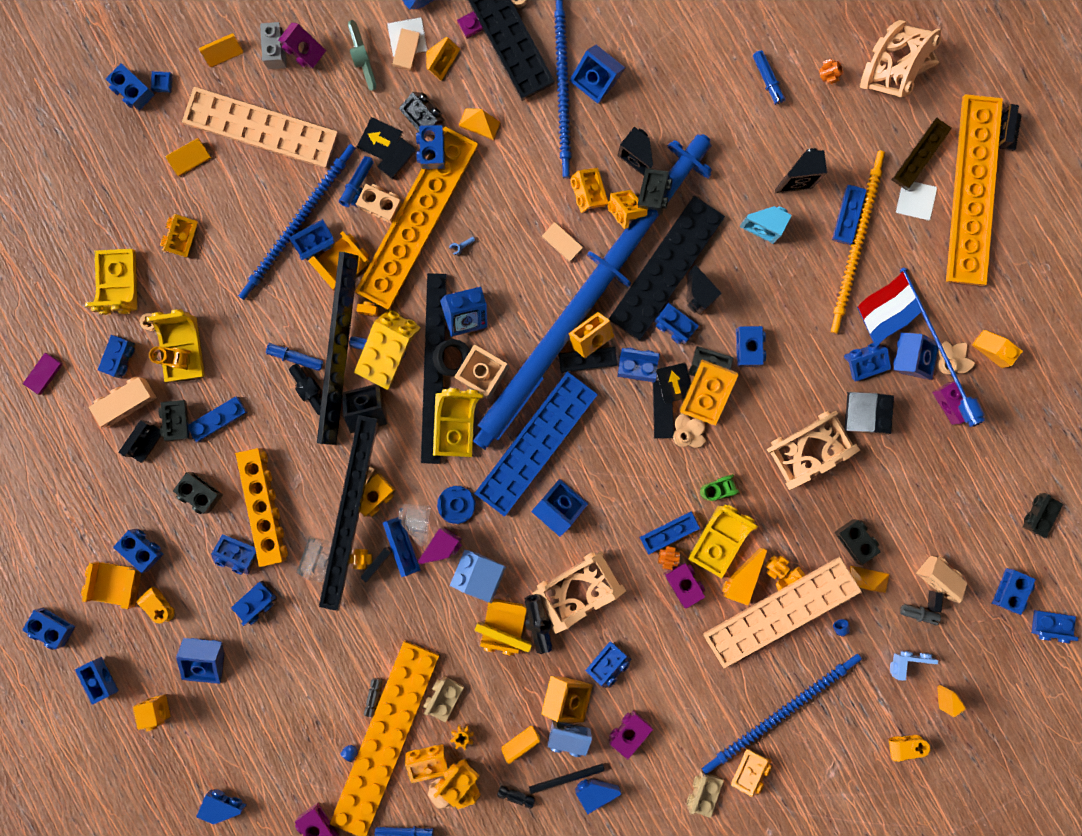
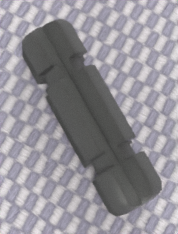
M373 678L371 680V688L369 689L364 716H374L380 694L379 689L382 685L381 679Z

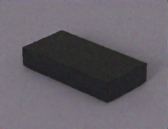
M400 138L377 167L393 180L416 152V149Z
M386 547L362 574L361 579L364 582L370 580L390 556L392 549Z

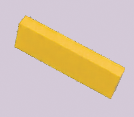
M480 621L477 622L475 627L476 632L525 652H529L532 643Z

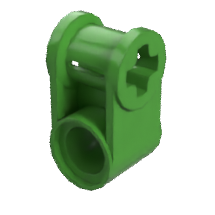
M727 475L703 485L700 489L701 497L704 500L714 501L739 493V489H736L733 480L734 475ZM708 487L714 489L712 497H708L706 494Z

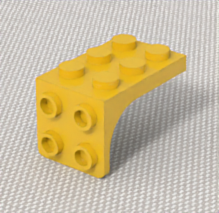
M135 250L95 251L96 294L93 302H85V307L90 308L92 312H99L100 315H111L112 311H118L119 314H130L131 310H137Z
M182 309L172 310L171 314H164L163 312L152 313L151 317H147V322L151 323L156 330L160 347L190 350L186 363L188 370L162 365L164 382L169 383L205 377L197 317L189 312H183ZM160 351L162 360L164 358V352Z
M386 311L374 321L354 373L388 390L392 385L406 349L414 336L419 332L420 326L413 320L401 317L395 311Z
M448 388V390H442V393L436 394L433 455L472 457L474 411L478 400L484 398V394H478V390L460 392V389Z
M730 505L717 506L687 558L721 579L745 538L752 530L758 528L754 524V519L747 515H738V510Z

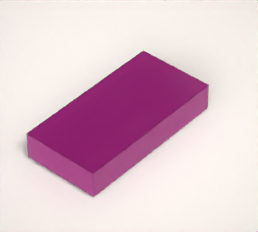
M44 353L23 382V385L36 394L41 395L63 363L50 354Z

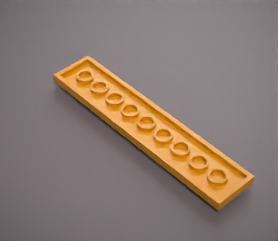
M967 94L962 97L946 282L978 286L987 285L1003 98Z
M446 126L443 128L445 169H421L355 290L356 294L388 311L392 307L479 146L478 143ZM429 154L427 160H433L435 154Z
M405 640L403 641L329 823L330 825L357 836H367L440 656L439 654Z

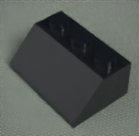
M817 148L807 149L775 188V193L813 189L827 174L824 150H817Z

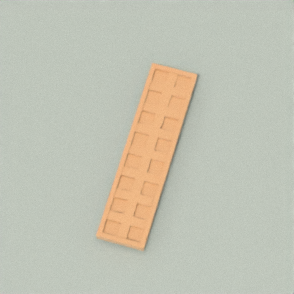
M194 87L182 120L184 125L325 169L328 168L339 135L337 131Z
M838 557L703 633V636L723 668H726L861 593V590L841 558Z

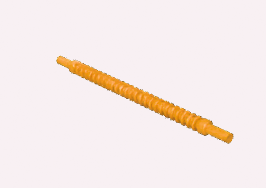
M878 151L874 168L870 171L871 177L868 179L870 183H867L865 203L862 205V213L859 216L858 229L855 231V239L853 240L854 244L851 245L852 250L849 251L851 253L848 256L850 260L847 261L848 265L845 266L847 270L844 271V274L846 275L843 276L844 281L841 282L843 286L840 287L841 291L838 292L840 296L837 297L839 301L836 302L837 307L833 311L835 316L830 332L838 334L842 316L846 313L845 307L848 306L846 304L849 301L847 297L850 296L849 291L852 290L850 286H853L851 281H854L853 276L856 275L854 271L857 268L855 266L858 265L857 260L860 259L858 255H861L860 250L863 249L861 245L864 244L862 240L865 239L864 234L867 233L865 229H868L866 224H869L868 219L871 218L869 214L872 213L870 209L873 208L872 204L875 203L873 199L876 198L875 193H877L876 188L879 187L877 183L880 182L879 178L882 176L881 168L885 156L884 151Z

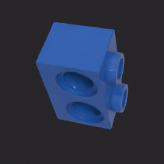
M122 63L106 78L111 84L109 88L117 96L119 94L123 95L122 101L130 108L134 106L140 111L155 96ZM136 92H139L138 95L133 98V95Z
M419 126V132H416V142L420 144V151H417L416 154L417 163H420L422 169H445L443 126ZM428 135L435 136L432 141L425 140ZM428 154H435L433 160L426 159Z
M131 529L122 536L113 548L139 572H148L164 554L156 543L150 542L145 538L146 534L143 531ZM131 538L136 542L134 548L130 545ZM145 551L150 554L148 561L144 558Z
M1006 568L991 604L1022 615V612L1027 608L1028 597L1034 591L1036 579L1016 570ZM1020 579L1021 586L1018 588L1017 581ZM1013 597L1014 603L1010 606L1009 600Z
M42 607L33 610L22 631L27 633L29 638L40 640L44 643L45 647L55 650L65 646L76 626ZM38 621L41 622L42 629L38 628ZM55 630H56V631L58 632V634H59V638H58V639L54 636Z

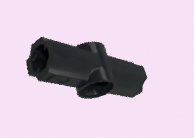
M528 595L524 598L528 614L525 623L526 628L532 631L536 653H549L553 650L549 634L552 626L551 620L545 617L541 595Z

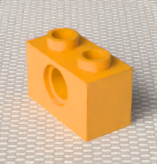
M599 312L568 333L573 349L584 358L614 337L610 320Z
M376 474L365 485L360 513L364 517L369 515L373 517L380 510L378 506L383 502L388 503L394 497L392 493L395 489L381 474ZM372 491L378 493V500L376 502H372L369 498Z
M166 694L147 698L133 706L138 730L145 729L146 731L157 729L158 726L165 724L166 719L171 717Z

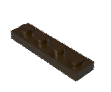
M936 117L891 180L907 191L952 128Z

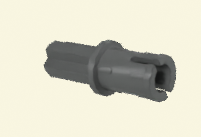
M904 604L900 608V614L914 618L917 622L924 621L937 626L941 620L939 613L927 611L924 607L917 608Z

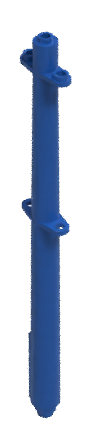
M704 134L696 135L685 151L676 140L667 145L668 149L679 157L669 171L672 187L670 191H667L666 197H668V202L692 169L705 178L711 176L712 169L708 165L700 163L712 146L708 136ZM648 209L647 216L632 219L628 229L623 231L603 259L591 251L588 252L587 256L598 266L477 426L481 430L473 440L474 443L486 450L494 438L496 440L500 439L542 382L544 373L570 339L568 333L581 324L613 278L627 287L631 285V282L619 270L659 216L657 210Z

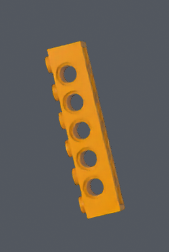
M263 448L235 453L259 567L286 561L288 551L287 547L283 546L282 538L284 537L283 528L279 527L278 519H280V513L278 508H275L274 500H276V494L274 489H271L270 481H272V475L270 470H267V453L263 451ZM254 464H257L259 467L257 474H253L251 470ZM257 483H261L263 486L261 493H258L255 489ZM262 501L267 505V509L264 512L259 508ZM266 520L271 524L268 531L263 527V523ZM269 539L273 540L275 543V546L272 550L269 549L267 546V542Z

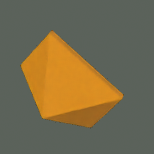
M445 37L426 51L427 70L442 81L459 53L460 48L449 37Z
M466 108L459 127L494 140L501 122L483 109Z
M850 566L849 573L859 588L886 593L889 574Z

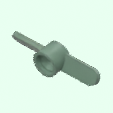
M354 20L348 22V27L355 46L349 49L355 68L362 66L370 91L376 90V82L358 25Z

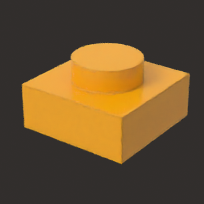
M363 302V304H357L356 311L359 314L378 317L379 309L374 303Z

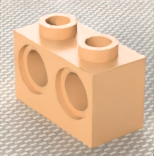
M365 184L356 205L360 210L392 224L402 203L398 195L389 192V194L382 192V188L375 184L371 186ZM370 195L376 196L373 202H367V199ZM387 203L393 204L391 210H384V206Z

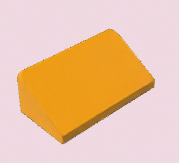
M233 33L199 48L209 67H214L243 54L242 47Z
M199 138L165 156L178 177L211 158Z
M942 685L937 686L940 710L952 717L965 710L966 707L955 692Z
M529 726L503 745L501 750L508 764L512 763L540 742V735L533 726Z

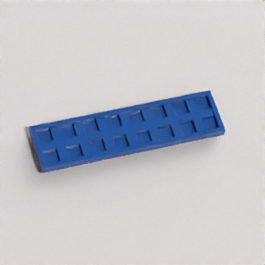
M567 371L474 494L505 517L598 394Z

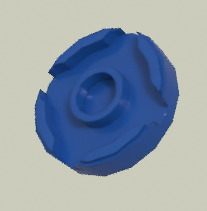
M452 486L446 488L438 498L437 508L444 520L452 524H460L472 517L476 502L468 489L462 486Z

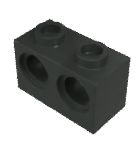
M186 472L173 490L177 494V499L193 506L192 509L198 514L210 513L223 495L193 472ZM188 484L192 486V492L190 494H188L186 491V486ZM203 495H206L208 498L206 505H203L201 502Z
M852 519L834 533L856 564L863 565L881 551L878 548L879 543L873 536L870 537L867 533L868 528L864 522ZM852 528H855L857 531V535L854 538L850 536ZM867 544L868 551L863 554L861 547Z

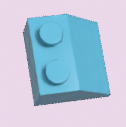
M773 206L748 214L740 227L773 244L782 235L791 214L783 207Z

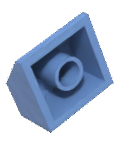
M464 549L450 586L465 594L492 603L506 566L479 553Z
M552 720L548 738V747L551 748V751L562 753V751L570 752V755L574 757L586 756L592 740L591 729Z

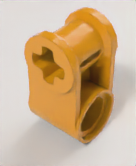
M157 346L150 350L149 358L156 364L188 370L186 363L190 350ZM160 351H163L164 358L161 361H159L157 358V354Z
M153 586L137 599L140 608L155 623L168 622L175 615L174 608L164 598L163 594Z
M919 735L896 736L888 739L891 759L893 761L923 758L930 752L929 744Z

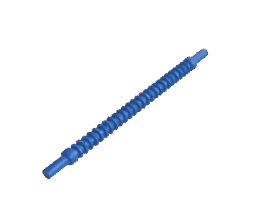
M556 0V11L554 12V18L556 19L554 22L557 24L555 25V29H557L555 31V39L557 40L555 44L558 45L556 46V50H558L556 52V60L558 61L556 63L558 66L556 70L559 71L557 73V81L559 82L557 84L559 87L557 89L559 92L557 96L560 98L558 99L560 103L558 105V108H560L558 110V113H560L558 118L561 119L558 122L561 124L559 126V129H561L559 131L561 135L559 137L561 140L559 144L562 145L559 149L562 150L560 152V159L562 160L563 178H570L569 159H571V152L569 150L571 147L569 145L571 142L569 139L571 137L568 135L570 134L568 130L570 128V125H568L570 123V120H568L570 115L567 114L570 110L567 109L569 107V104H567L569 102L567 98L569 96L567 93L569 89L566 88L569 84L566 77L568 75L566 72L568 70V67H566L568 63L566 62L567 56H565L567 55V51H565L567 49V41L565 40L567 36L564 35L566 34V30H564L566 28V12L563 10V0Z
M349 144L339 159H335L333 162L334 166H330L331 170H327L328 174L324 175L325 179H321L322 183H318V188H314L315 192H311L312 196H308L309 200H306V204L302 205V210H298L299 214H295L296 218H292L293 222H289L290 226L286 227L287 230L283 231L282 236H279L280 240H276L277 244H273L274 248H270L271 252L266 253L267 257H263L264 261L260 262L261 266H257L258 270H254V275L251 274L249 276L248 283L238 295L241 299L245 300L255 285H259L261 282L260 278H264L263 274H267L266 270L270 269L269 266L273 265L274 260H277L276 256H280L279 252H283L282 248H286L285 244L290 243L288 241L289 237L296 234L295 230H299L298 226H302L301 222L306 221L304 218L309 217L308 213H312L311 209H314V205L318 204V199L321 200V195H325L324 191H328L327 187H331L330 183H333V179L337 178L336 175L340 174V170L345 168L346 161L356 149L352 144Z
M855 654L842 665L838 664L835 666V670L831 669L830 674L826 673V677L822 676V680L818 679V683L814 682V686H809L808 690L804 689L805 692H800L799 697L796 695V699H791V703L787 702V706L782 705L781 710L778 709L777 713L773 712L774 715H769V719L765 718V722H760V726L755 725L756 728H751L750 733L747 731L746 736L742 735V739H737L738 742L734 741L733 745H729L728 749L724 748V752L720 751L717 753L716 758L702 767L704 773L708 774L721 763L723 765L727 763L728 758L732 759V755H737V751L741 752V748L746 749L747 744L750 746L751 741L755 742V738L759 739V735H764L763 732H768L769 728L773 729V725L777 726L778 721L781 723L782 718L786 719V715L790 716V712L794 713L795 709H799L800 705L804 706L803 703H808V699H813V695L817 696V692L822 693L821 690H826V686H831V682L835 683V679L839 680V676H845L850 668L862 660L861 657Z

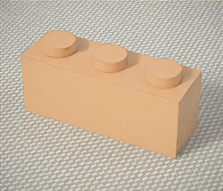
M133 377L127 381L125 386L116 387L111 390L110 395L96 399L89 409L99 426L108 428L157 397L145 378Z

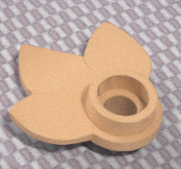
M948 341L942 343L943 349L955 372L965 373L974 366L975 362L965 358L967 352L966 343H959L953 346ZM939 350L940 360L938 368L941 373L950 375V370L945 367L946 362Z
M683 413L676 418V431L674 432L673 439L678 446L686 447L689 445L693 448H698L705 444L706 440L701 435L705 429L704 421L696 418L690 420L688 415ZM681 434L686 436V440L681 438Z

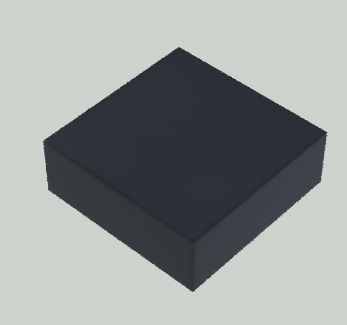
M929 590L927 609L934 612H942L943 593Z

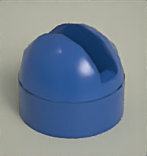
M840 619L834 622L833 628L837 635L844 637L850 633V626L847 620Z
M353 745L346 746L340 753L344 759L353 763L358 754L356 747Z

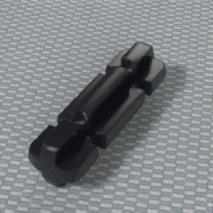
M500 786L497 793L499 798H507V801L521 806L524 804L525 807L530 809L533 808L535 803L534 797L525 796L524 793L512 789L508 790L504 786Z

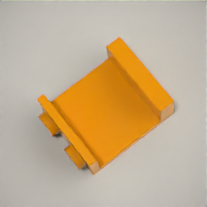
M343 231L340 233L343 237L331 249L325 251L318 258L313 256L308 260L334 291L339 252L359 256L357 275L370 264L367 259L370 256L363 248L359 250L355 246L357 241L350 233L346 235Z
M98 561L89 563L85 570L86 582L81 591L83 596L82 602L98 601L121 605L120 608L123 609L135 607L141 572L134 567Z
M493 599L492 603L488 602L485 624L521 638L526 606L525 604ZM482 635L480 647H484L483 650L495 652L496 649L510 656H514V653L518 654L519 652L518 648Z

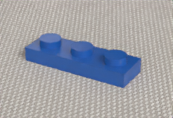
M849 184L846 186L832 241L847 245L853 243L866 189Z
M235 396L190 423L188 428L195 442H200L245 415L247 411L240 399Z
M690 511L639 538L649 555L700 528Z
M402 516L383 522L401 577L420 571Z

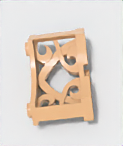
M902 20L893 23L887 29V35L884 38L880 37L873 49L875 54L871 63L867 62L860 88H869L901 98L910 95L921 65L941 43V29L929 31L906 26L907 22ZM909 45L911 56L893 67L892 58L889 53ZM884 62H888V68L886 64L883 66ZM891 77H894L896 85H898V80L903 78L900 89L890 87ZM886 80V86L877 84V81Z
M826 411L818 416L819 420L785 439L779 437L771 442L772 446L767 450L771 453L785 477L789 490L811 480L813 476L820 472L822 474L835 467L837 463L850 458L860 451L857 444H852L836 416L838 414L837 411L832 413ZM827 422L830 425L829 430H826L824 427ZM819 426V432L810 431ZM832 430L834 432L833 437L829 436L832 433ZM800 437L797 442V445L791 442L792 440ZM808 438H817L827 442L822 449V459L824 462L820 463L811 456L801 457ZM830 445L833 446L830 448L834 452L832 456L827 453ZM788 446L790 451L784 454L787 456L794 455L793 459L784 461L779 449ZM809 460L812 465L810 468H806V463L801 464V461ZM793 463L794 476L792 475L787 464Z
M594 551L589 553L581 563L551 581L545 580L537 585L538 589L533 592V595H541L543 608L554 625L552 628L555 633L568 629L574 623L587 616L586 613L593 609L597 610L607 603L616 600L626 592L623 584L619 585L604 560L602 551L597 554ZM595 562L602 572L599 578H595L597 569L593 572L589 570V566ZM583 568L584 574L574 573L579 569ZM604 578L607 580L611 589L605 583L602 582ZM564 579L561 588L556 585V583ZM571 580H582L592 583L586 594L587 604L584 605L575 598L566 599L567 589ZM595 586L598 587L595 591L599 592L597 597L591 595V591ZM554 589L556 593L550 597L552 599L559 598V602L551 604L545 592ZM575 603L577 608L572 611L570 610L571 605L566 607V604ZM559 607L561 619L554 608Z

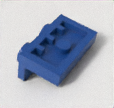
M669 303L654 321L660 331L664 333L667 331L672 335L671 339L678 344H685L698 328L695 322Z
M111 335L98 371L122 379V376L127 372L129 358L134 354L135 343Z
M871 343L868 347L854 349L844 355L845 360L849 362L852 379L855 382L891 369L888 349L882 344H879L876 348L874 343Z
M622 348L617 377L655 382L660 354L650 350L640 351L634 348Z
M222 534L211 555L216 565L230 567L233 572L240 575L243 573L248 575L250 572L249 568L256 556V550L253 546Z
M260 581L236 602L231 609L243 621L241 623L243 626L247 624L252 625L260 618L258 615L263 610L267 612L274 605L273 601L277 597Z
M1034 610L1031 633L1039 635V639L1051 641V638H1058V642L1071 644V640L1078 641L1079 637L1074 636L1076 616Z
M610 641L585 671L600 686L608 688L616 683V677L621 672L627 670L631 658Z

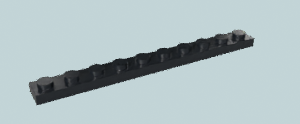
M339 252L317 435L318 444H337L359 258L358 255L346 252Z
M427 273L421 463L441 464V456L433 455L435 397L437 393H442L444 375L438 372L434 366L433 352L437 345L445 341V315L440 300L446 295L447 274ZM443 351V354H442L443 363H444V351Z
M358 415L319 603L321 608L335 611L340 609L379 421L376 418Z

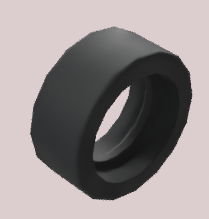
M451 339L441 342L433 352L434 366L438 372L445 376H455L461 367L460 365L456 369H449L445 366L442 354L447 347H456L460 351L462 356L461 365L470 352V349L464 342Z

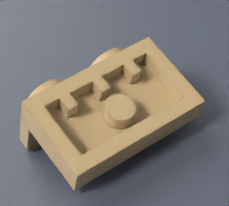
M443 676L442 680L437 679L432 689L435 691L433 697L428 696L423 706L426 708L424 714H430L446 723L464 686L446 676Z
M700 771L699 776L696 775L693 782V794H689L686 803L691 814L696 812L711 818L723 779L711 774H705L703 771Z

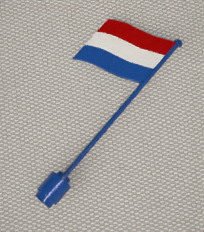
M901 268V274L885 287L869 295L857 307L875 347L877 348L888 336L907 326L922 312L963 397L958 408L965 423L969 424L970 427H974L985 422V414L977 398H967L906 272L907 268Z

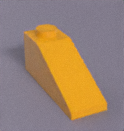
M759 548L729 577L728 581L724 582L722 588L724 597L749 606L767 550Z

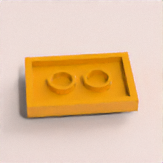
M701 360L680 408V413L716 426L737 380L738 373Z

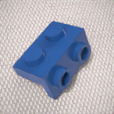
M323 219L289 237L301 260H309L311 257H315L317 252L331 249L335 243V239Z

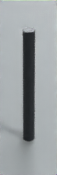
M602 763L529 786L530 794H534L604 772L605 769Z

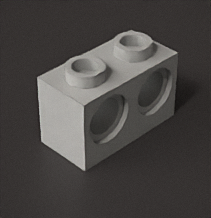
M279 22L260 23L263 63L268 69L287 68L286 52L281 48L282 44L278 41L285 31Z

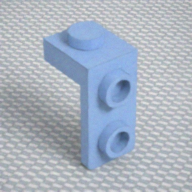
M901 651V654L894 653L893 662L890 664V672L892 677L897 680L906 681L908 661L938 664L939 660L932 658V654L920 653V656L913 655V652Z

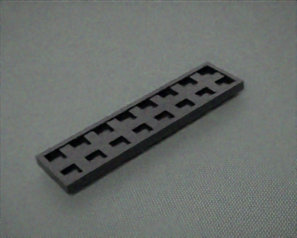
M467 0L521 101L555 84L549 69L511 0Z
M693 196L608 320L640 341L725 216L696 196Z

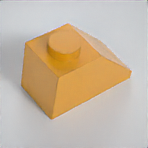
M983 330L972 344L973 347L1000 368L1012 366L1023 352L1008 339Z

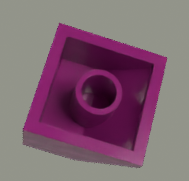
M444 527L439 528L418 560V563L423 564L446 559L451 555L455 556L462 546L460 544L461 538Z

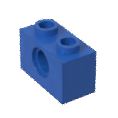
M743 326L736 329L737 367L762 366L763 362L766 361V351L763 350L766 333L763 331L762 326ZM748 342L755 344V351H750L747 348Z
M102 657L75 669L92 705L119 691Z

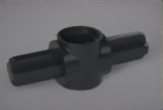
M299 364L292 365L289 368V372L297 382L295 390L304 402L309 401L316 413L320 415L322 400L319 396L321 390L312 377H306Z

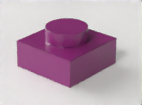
M474 11L457 19V23L466 39L482 31V26Z

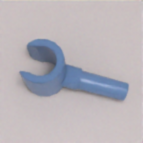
M471 237L460 244L452 243L449 249L458 246V251L453 253V255H460L462 249L474 242L475 239Z

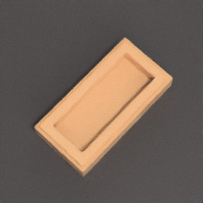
M401 28L393 60L394 67L412 70L420 38L419 32Z
M555 222L542 235V238L569 262L583 249L579 243Z

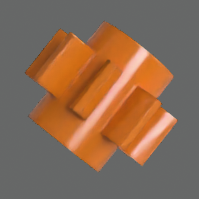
M832 58L824 61V66L819 70L821 79L831 84L840 81L839 77L843 75L841 63L832 60Z
M665 546V550L660 549L658 564H663V569L672 570L673 566L678 567L680 552H675V547Z

